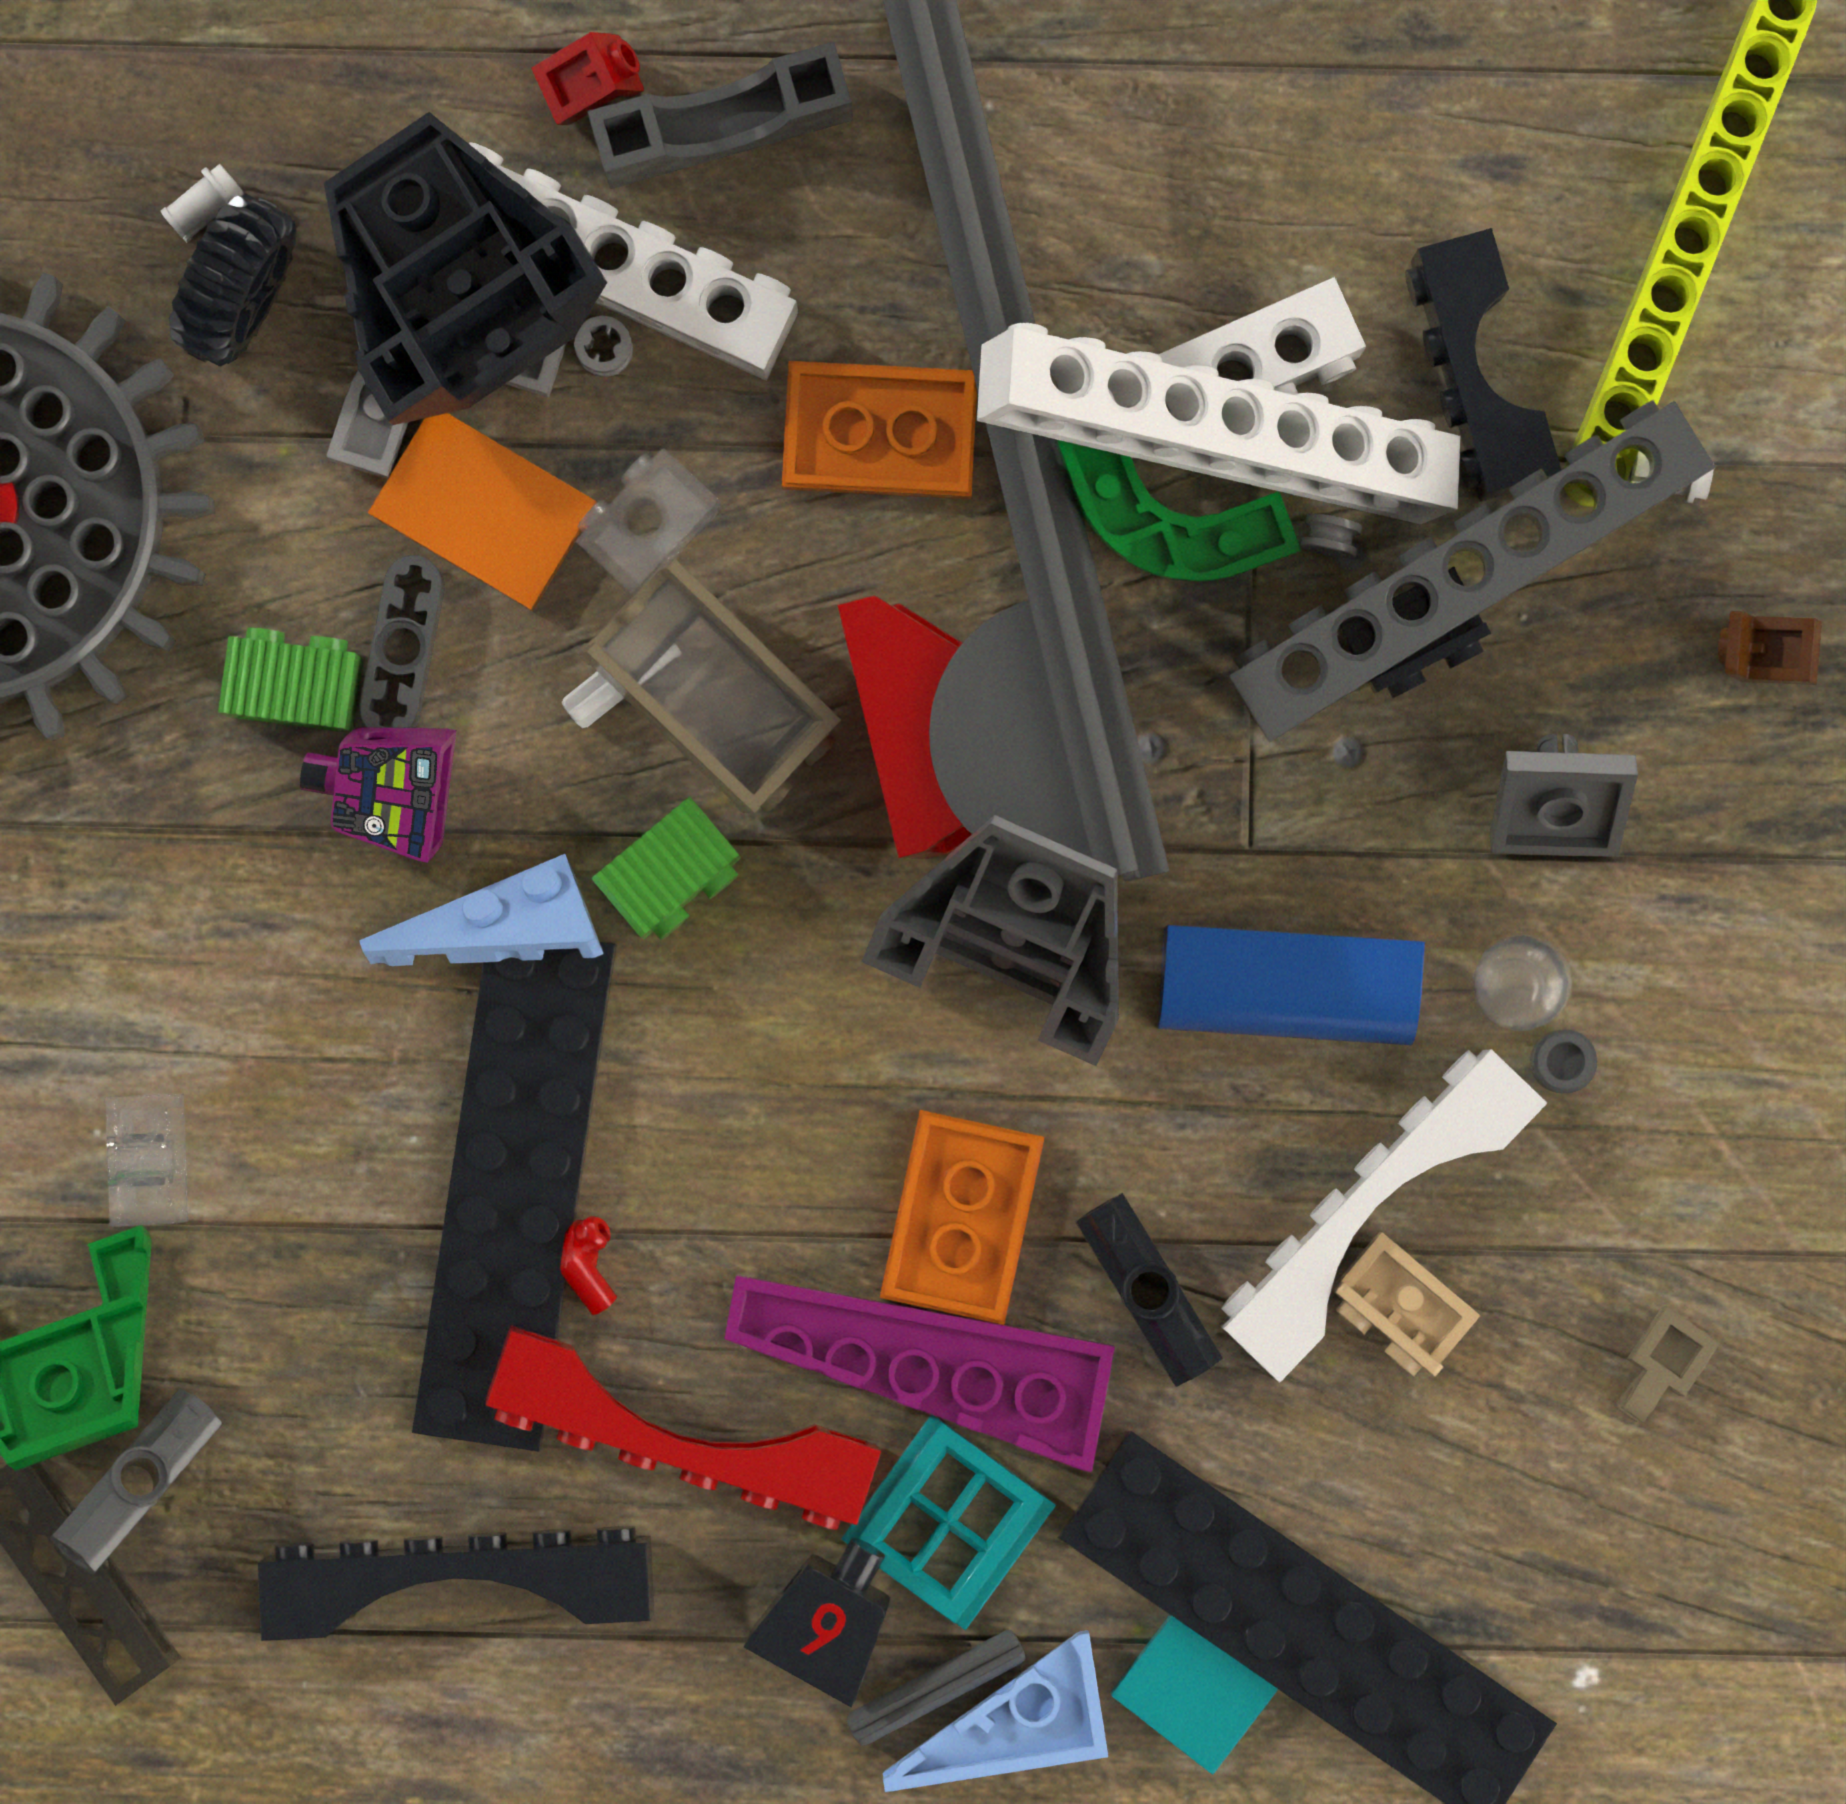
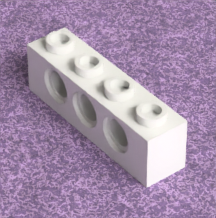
M1335 277L1158 355L1162 357V363L1182 368L1200 365L1217 370V367L1225 361H1239L1248 368L1251 379L1268 381L1274 385L1275 391L1294 395L1298 394L1295 386L1317 376L1321 385H1325L1355 371L1356 366L1353 361L1360 358L1366 345ZM1285 335H1294L1301 338L1307 345L1308 358L1300 363L1284 361L1276 352L1275 341ZM1108 389L1111 398L1115 402L1112 392Z

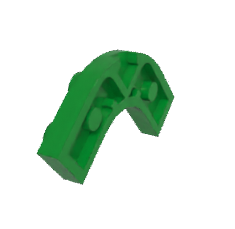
M1055 439L1078 504L1091 528L1115 554L1142 571L1175 581L1208 582L1239 575L1301 551L1280 491L1221 513L1198 517L1170 511L1150 496L1139 478L1130 456Z

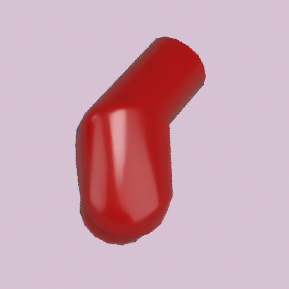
M589 1216L584 1220L577 1219L569 1226L564 1236L560 1265L563 1277L591 1315L601 1313L617 1299L615 1292L596 1268L599 1250L605 1248L611 1238L607 1223L597 1216Z

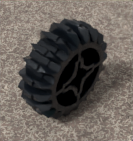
M245 193L242 196L237 195L229 200L225 206L219 209L215 220L208 222L205 234L201 240L197 241L192 257L186 261L187 267L183 277L178 282L179 289L172 301L173 311L169 316L170 339L187 351L188 355L205 363L209 361L221 367L226 363L230 364L236 360L239 354L247 350L250 340L257 336L260 326L267 318L278 296L282 283L286 280L285 274L293 260L292 250L296 245L295 221L291 219L290 215L279 210V206L261 197L258 200Z

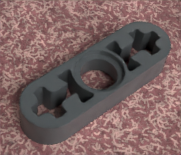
M408 555L397 559L388 568L385 575L360 701V715L366 727L415 728L420 719L445 593V582L441 572L430 560L422 556ZM414 569H421L422 578L431 584L429 593L421 592L417 595L414 612L417 615L427 614L426 623L423 626L409 618L397 617L390 619L392 608L395 607L404 613L406 611L408 595L403 589L398 587L400 578H411ZM398 630L412 631L418 636L420 641V652L417 658L407 665H395L387 659L385 654V643L388 637ZM382 669L397 677L407 678L415 676L412 688L402 683L399 684L397 701L404 707H407V713L405 718L394 717L391 727H384L383 717L374 712L375 703L386 702L391 688V683L388 680L378 681L379 672Z

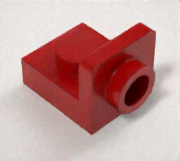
M589 32L531 68L557 125L569 126L588 115L587 111L597 109L618 96L634 97L644 91V86L638 75L640 64L637 55L632 47L618 34Z

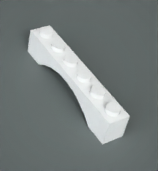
M1492 1049L1482 1050L1477 1057L1470 1050L1465 1052L1443 1075L1442 1078L1450 1085L1433 1103L1425 1096L1422 1097L1398 1123L1405 1132L1388 1149L1381 1142L1378 1143L1357 1164L1354 1170L1361 1178L1344 1195L1339 1190L1334 1189L1312 1211L1310 1217L1317 1224L1300 1241L1293 1235L1285 1239L1265 1262L1272 1268L1271 1272L1255 1288L1246 1281L1221 1307L1228 1316L1219 1326L1279 1383L1325 1336L1327 1303L1337 1268L1353 1236L1374 1209L1402 1184L1435 1165L1473 1153L1503 1150L1547 1104Z

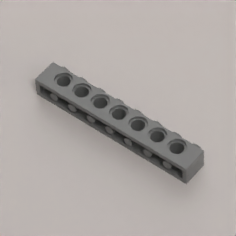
M1654 400L1644 404L1620 420L1626 431L1603 444L1598 434L1589 438L1564 455L1570 464L1565 469L1550 478L1546 476L1543 469L1534 472L1509 488L1514 500L1497 511L1492 512L1487 503L1479 506L1453 523L1459 534L1438 547L1432 537L1424 540L1398 557L1404 566L1403 569L1383 581L1376 571L1369 574L1343 591L1349 602L1327 615L1320 605L1290 623L1288 626L1294 636L1272 649L1265 639L1235 657L1233 660L1239 670L1229 675V679L1268 742L1270 743L1713 470L1716 466L1676 402L1673 401L1660 410ZM1635 449L1646 456L1650 467L1646 480L1639 483H1630L1619 476L1616 471L1615 461L1620 451ZM1580 483L1590 489L1594 497V507L1589 515L1580 518L1573 517L1562 509L1559 496L1561 489L1565 485ZM1515 517H1524L1531 520L1539 532L1537 546L1527 552H1519L1509 547L1504 539L1506 522ZM1470 551L1481 559L1484 566V574L1479 583L1473 586H1462L1452 580L1448 572V562L1455 553ZM1405 585H1415L1424 590L1429 599V608L1424 617L1418 620H1406L1395 612L1392 598L1398 588ZM1349 619H1361L1367 622L1374 632V643L1371 649L1359 655L1344 651L1337 640V631L1343 622ZM1297 652L1307 653L1314 657L1320 670L1318 680L1312 686L1304 689L1290 686L1282 675L1283 662L1288 656Z

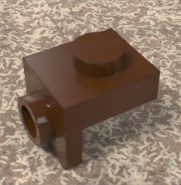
M1731 611L1729 627H1723L1719 635V661L1722 665H1725V673L1740 682L1817 685L1822 622L1816 618L1752 616L1745 611Z

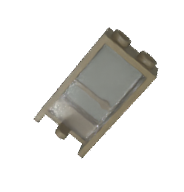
M676 559L665 562L578 654L736 804V807L742 813H755L760 807L766 813L772 810L793 787L787 780L789 775L803 761L808 766H812L830 749L836 740L830 734V731L841 719Z

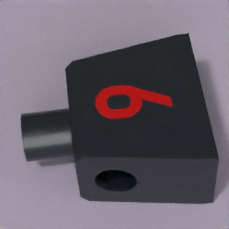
M855 1537L851 1538L837 1565L818 1555L812 1554L754 1624L744 1648L847 1706L852 1707L861 1687L891 1598L886 1593L870 1585L885 1555L873 1545Z

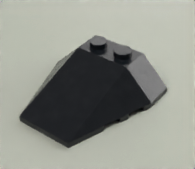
M430 112L324 182L337 258L343 263L348 294H345L347 311L353 318L359 350L355 351L358 370L387 421L392 425L470 408L575 338L608 283L578 232L570 224L553 213L530 192L512 180Z

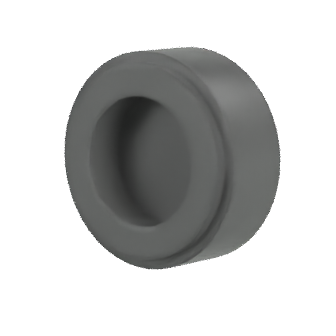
M1555 1030L1542 1036L1533 1047L1530 1057L1531 1070L1537 1082L1545 1089L1555 1093H1573L1587 1086L1594 1077L1597 1069V1054L1592 1043L1581 1033L1573 1030Z

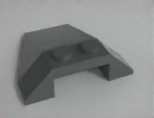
M994 815L881 914L861 962L920 988L935 954H939L1051 1004L1052 1007L1038 1041L1097 1066L1119 1019L1117 869Z

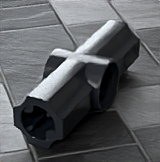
M1123 1192L1075 1221L1120 1295L1122 1303L1131 1313L1175 1387L1194 1379L1223 1359L1180 1288L1176 1276L1168 1268ZM1145 1272L1160 1274L1166 1283L1164 1299L1153 1307L1137 1305L1131 1295V1286L1135 1278Z

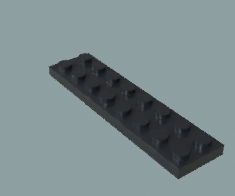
M599 942L603 954L595 958H583L579 949L573 948L544 950L542 960L522 961L518 958L509 957L499 962H483L412 1433L537 1452L541 1450L544 1424L534 1421L532 1430L527 1431L501 1423L494 1419L497 1409L486 1406V1397L511 1325L558 1340L566 1280L560 1270L563 1242L566 1230L576 1220L616 944Z
M1128 1431L1058 1536V1539L1276 1687L1279 1691L1443 1804H1506L1557 1725L1556 1722L1132 1431Z

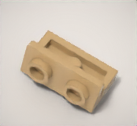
M1380 1231L1331 1289L1342 1300L1335 1310L1364 1335L1372 1326L1391 1341V1344L1384 1352L1412 1376H1415L1421 1368L1427 1373L1436 1376L1443 1368L1441 1362L1480 1317L1475 1310Z

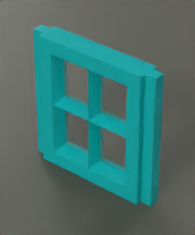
M931 1414L863 1507L857 1525L851 1524L841 1540L848 1544L851 1538L855 1537L879 1549L885 1555L879 1567L881 1570L966 1631L1056 1504L944 1421ZM946 1453L975 1473L948 1512L941 1509L919 1492ZM988 1482L1014 1503L985 1541L959 1522L958 1519L983 1484ZM911 1502L939 1522V1525L912 1562L883 1542ZM949 1531L978 1551L951 1590L944 1587L922 1570Z

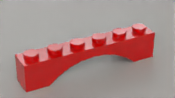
M512 1325L508 1331L486 1397V1406L497 1409L494 1419L506 1425L531 1431L535 1421L559 1429L556 1439L568 1445L593 1451L597 1441L620 1449L618 1459L630 1465L654 1471L657 1461L682 1469L679 1479L689 1484L715 1491L718 1482L721 1481L742 1488L740 1498L746 1502L770 1510H777L780 1501L804 1508L801 1516L802 1519L833 1530H838L840 1521L857 1525L881 1454V1450L875 1443L816 1424L784 1436L751 1442L709 1441L677 1434L643 1419L616 1400L588 1371L572 1345Z

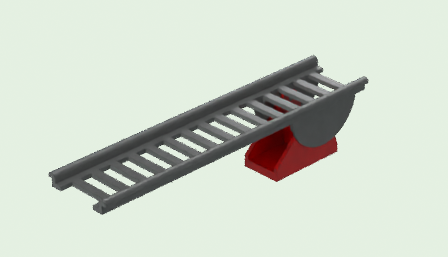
M883 0L979 394L982 344L1005 332L1013 324H1036L957 0ZM986 423L1029 600L999 612L978 627L964 642L956 639L903 604L890 605L875 595L837 605L898 858L928 859L948 854L962 844L992 816L996 815L1116 868L1117 876L1123 875L1124 881H1133L1169 872L1082 511L1074 494L1055 439Z

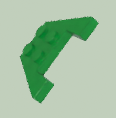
M143 1225L88 1244L103 1302L102 1305L0 1341V1455L13 1470L17 1471L138 1427L152 1243L150 1233Z

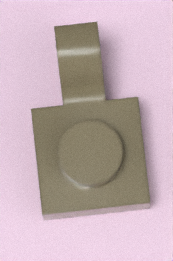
M1668 1306L1661 1307L1627 1358L1628 1361L1642 1371L1623 1392L1615 1408L1635 1422L1640 1420L1644 1423L1667 1388L1678 1396L1685 1397L1720 1343Z

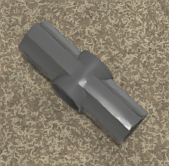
M180 1388L126 1451L117 1457L112 1467L53 1533L50 1540L76 1566L94 1575L144 1515L156 1505L164 1492L223 1423L216 1417L213 1410L196 1395H191ZM131 1466L147 1470L153 1481L152 1492L142 1496L129 1493L122 1485L120 1479L121 1471Z

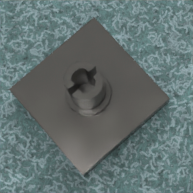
M1549 734L1542 737L1537 743V752L1506 751L1490 828L1491 853L1618 857L1638 777L1636 755L1578 753V741L1569 734H1563V752L1558 753L1557 734Z

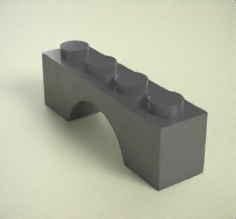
M834 41L773 58L757 72L715 89L671 97L646 94L587 111L610 189L853 121L852 101Z

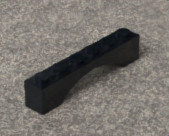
M610 1526L598 1528L597 1539L571 1540L570 1529H550L532 1532L533 1542L507 1543V1533L491 1532L468 1535V1545L443 1547L442 1536L409 1537L404 1539V1549L379 1550L378 1539L347 1540L339 1542L340 1552L314 1553V1543L278 1544L275 1545V1555H269L258 1562L261 1641L326 1638L351 1615L383 1596L416 1584L448 1579L490 1580L526 1589L560 1605L584 1624L651 1621L654 1615L651 1536L636 1537L635 1526Z

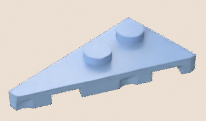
M565 854L359 940L362 951L370 964L385 963L389 966L413 965L414 955L446 954L450 964L499 962L509 957L518 958L522 961L542 960L544 950L578 948L583 958H595L603 954L574 871Z
M1079 1631L886 1769L883 1772L885 1792L1108 1757L1089 1631Z

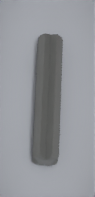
M1005 1630L850 1712L847 1716L849 1729L859 1745L866 1746L1022 1664L1026 1659L1023 1647L1012 1630Z

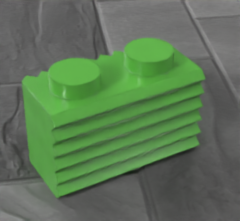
M251 627L247 628L246 638L228 637L218 713L229 718L350 733L354 729L363 658L356 653L347 651L348 641L331 637L310 636L309 646L291 645L284 643L285 633Z
M689 796L611 863L595 874L592 880L642 939L645 940L654 932L662 940L690 917L683 907L703 891L711 899L738 877L739 874L732 866L741 857Z

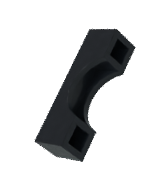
M1492 228L1418 248L1411 260L1412 268L1405 271L1406 284L1413 305L1415 307L1424 306L1430 329L1423 330V343L1430 365L1432 367L1441 366L1447 390L1440 391L1441 406L1449 428L1457 426L1459 428L1465 449L1460 451L1459 470L1466 488L1475 487L1479 502L1511 494L1509 488L1540 469H1543L1548 478L1561 471V466L1545 411L1522 408L1500 397L1484 379L1476 358L1475 344L1480 321L1484 314L1498 304L1509 290Z

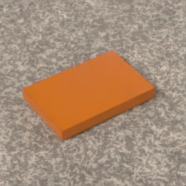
M788 361L782 490L971 499L977 386L973 370Z
M445 413L424 418L369 509L368 514L533 612L598 503L459 419Z
M920 1110L879 1298L1005 1325L1045 1137Z

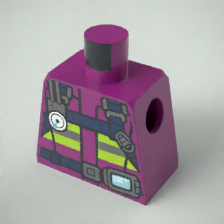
M355 728L341 741L338 757L310 752L306 754L301 768L300 788L305 791L333 796L330 824L331 828L336 832L411 859L428 863L443 845L457 730L448 728Z

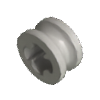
M603 315L592 317L582 324L575 336L574 347L578 360L586 371L595 376L610 377L617 375L626 369L632 359L633 345L629 332L622 322L613 317ZM605 331L608 339H611L613 334L618 335L621 339V342L613 347L615 358L611 361L602 362L599 354L595 356L594 360L587 355L586 351L595 346L592 337L595 333Z
M1314 513L1307 514L1305 524L1310 527V534L1307 537H1302L1301 548L1336 558L1353 559L1356 557L1357 549L1353 547L1352 539L1354 536L1361 534L1362 525L1341 517Z

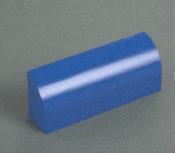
M1167 925L1164 927L1158 1029L1412 1045L1415 1040L1420 1014L1425 942Z

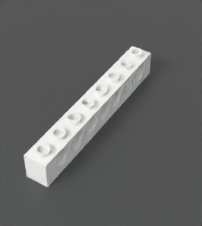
M1013 324L1005 332L982 344L977 421L1417 524L1426 523L1458 509L1460 436L1435 430V424L1430 421L1421 419L1397 421L1382 417L1381 410L1369 406L1344 408L1328 404V398L1317 393H1298L1294 395L1275 391L1274 385L1265 380L1246 379L1235 381L1218 377L1219 372L1208 366L1193 365L1182 368L1162 363V357L1158 354L1142 351L1125 354L1105 349V343L1094 338L1079 337L1068 340L1048 335V330L1038 324ZM1050 374H1051V375L1054 377V379L1056 380L1057 385H1058V389H1057V388L1055 387V385L1053 384V382H1052V380H1051V377H1050ZM1108 389L1112 392L1115 402L1111 398ZM1166 404L1168 405V407H1169V409H1170V411H1171V414L1169 413V411H1168V409H1167V407H1166Z

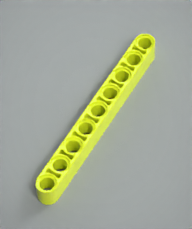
M1753 0L1749 6L1572 449L1597 434L1603 444L1626 431L1612 427L1606 420L1604 409L1607 402H1622L1629 407L1631 412L1651 400H1654L1656 405H1658L1815 13L1817 0H1787L1795 11V19L1789 21L1781 20L1774 16L1769 8L1768 0ZM1754 54L1765 58L1771 65L1772 78L1761 79L1752 75L1746 68L1745 57ZM1734 112L1744 117L1749 126V135L1736 137L1728 133L1722 124V114ZM1712 170L1720 174L1725 181V194L1716 196L1704 191L1699 184V171ZM1685 227L1696 231L1702 239V253L1690 254L1681 250L1675 240V230ZM1663 285L1673 289L1679 297V311L1669 313L1657 308L1652 301V287ZM1640 343L1650 347L1656 356L1655 370L1642 371L1634 367L1628 357L1629 345ZM1625 449L1620 451L1616 457V471L1625 481L1628 480L1638 455V450ZM1568 461L1566 462L1564 469L1570 465ZM1570 483L1564 486V490L1571 500L1579 505L1594 506L1593 494L1585 485Z

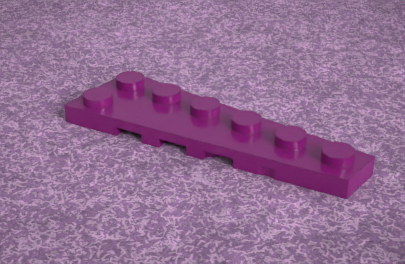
M736 1275L724 1336L725 1340L804 1369L821 1373L853 1387L862 1388L916 1410L933 1414L952 1421L957 1425L993 1436L1077 1469L1092 1472L1115 1350L1114 1345Z

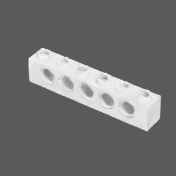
M469 142L472 147L484 155L492 164L530 192L553 213L567 220L578 232L593 259H595L597 251L609 243L620 244L628 250L627 260L621 267L615 270L599 268L608 283L597 299V304L767 381L798 314L796 300L788 297L791 292L788 286L759 273L756 274L752 281L731 271L733 262L712 250L699 247L695 255L673 245L676 237L667 230L646 221H641L639 228L616 219L618 210L610 204L590 195H584L581 202L559 193L561 185L551 177L533 169H526L523 176L501 166L504 159L500 155L479 144ZM674 269L685 275L686 283L684 288L678 294L670 297L655 293L651 288L655 276L663 270ZM724 295L737 297L744 304V310L740 317L730 323L717 322L709 315L711 304L714 300Z

